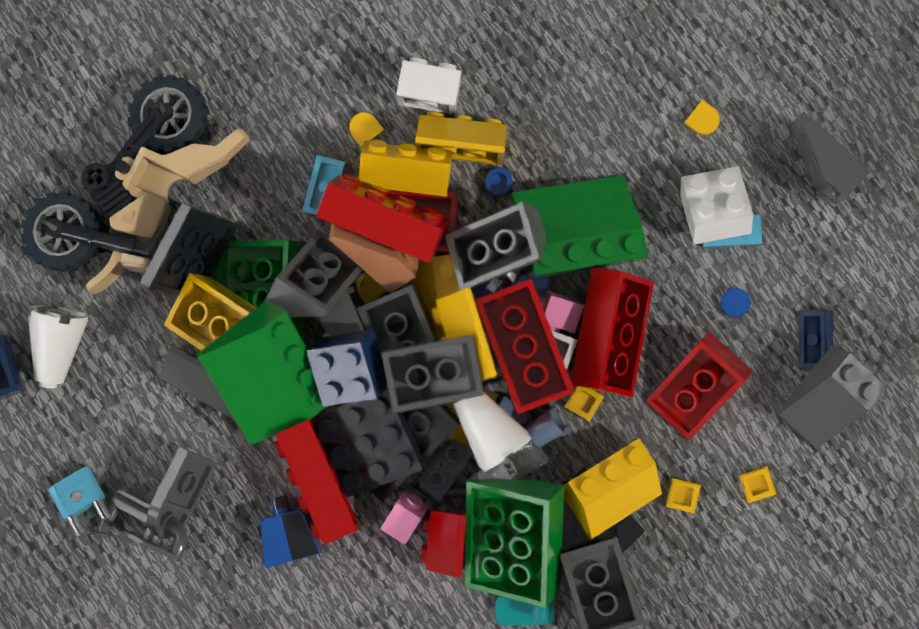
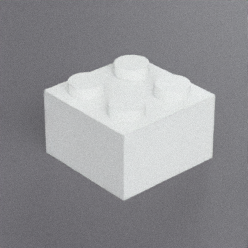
M414 57L410 58V61L403 60L396 93L398 105L455 115L461 86V71L456 70L457 66L448 63H439V67L427 65V60Z
M739 166L681 177L680 196L693 244L752 234L753 211Z

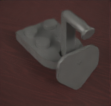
M179 447L176 454L170 460L169 468L163 480L157 486L156 495L151 505L125 491L115 492L107 505L111 517L104 521L100 519L97 530L93 535L110 538V529L121 509L148 525L144 535L124 530V536L144 547L180 561L188 542L184 527L188 523L217 463ZM162 538H175L171 548L161 544Z

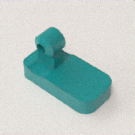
M499 596L495 601L496 621L502 626L550 625L555 621L554 599L544 608Z

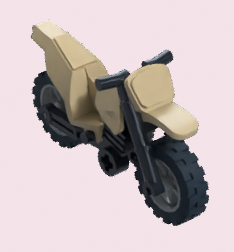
M166 75L165 78L157 76L153 78V81L143 83L141 85L142 89L133 94V103H129L128 112H130L128 123L132 127L130 138L125 142L111 163L107 165L92 163L86 166L82 172L81 178L84 186L97 194L95 199L109 218V232H102L104 228L103 223L99 220V213L89 202L78 195L64 191L59 194L54 192L46 194V198H39L34 202L36 205L33 208L29 207L25 213L27 215L26 220H23L21 228H23L21 240L25 243L26 247L24 249L32 257V260L50 270L57 272L69 270L72 272L79 270L78 267L81 265H88L91 262L89 259L92 256L95 257L98 252L102 254L105 252L112 253L104 269L86 284L85 287L91 294L100 293L108 288L125 269L145 273L147 265L151 262L158 249L157 244L164 232L170 214L171 206L168 205V190L170 186L179 180H185L194 185L228 164V161L250 139L244 130L236 129L216 146L195 144L198 140L204 138V130L209 126V120L207 119V115L210 114L209 107L206 105V100L199 90L182 77L176 78L174 75ZM169 96L180 97L172 107ZM162 98L164 99V105L160 107L155 106ZM186 103L189 113H178L177 111ZM67 211L74 213V215L65 223L63 212ZM80 220L81 227L74 224ZM45 226L50 227V230H47L48 235L43 236ZM56 239L53 251L49 250L45 243ZM62 243L70 248L66 252L59 253Z

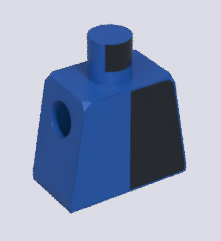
M287 495L271 498L270 503L274 516L261 520L265 568L321 554L322 550L319 542L316 541L311 531L308 517L303 510L291 511Z

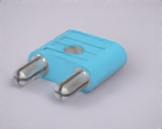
M89 466L81 468L48 489L64 521H69L76 536L85 533L78 515L91 507H95L101 520L104 521L111 517L103 501L106 497Z

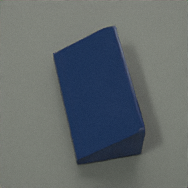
M830 310L798 311L799 369H813L833 345V311Z

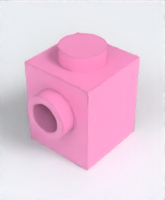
M546 290L544 297L540 296L539 300L551 330L559 333L560 329L575 333L584 305L578 299Z
M404 490L380 529L405 545L429 506L417 495L410 494Z

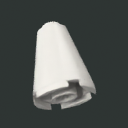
M33 305L29 307L28 320L34 380L38 381L41 387L57 388V384L64 383L88 323V315L85 316L86 313L75 309L58 307V309L47 310L48 305Z
M485 393L484 396L458 400L453 404L478 466L483 472L505 460L506 456L512 452L515 453L531 440L528 432Z

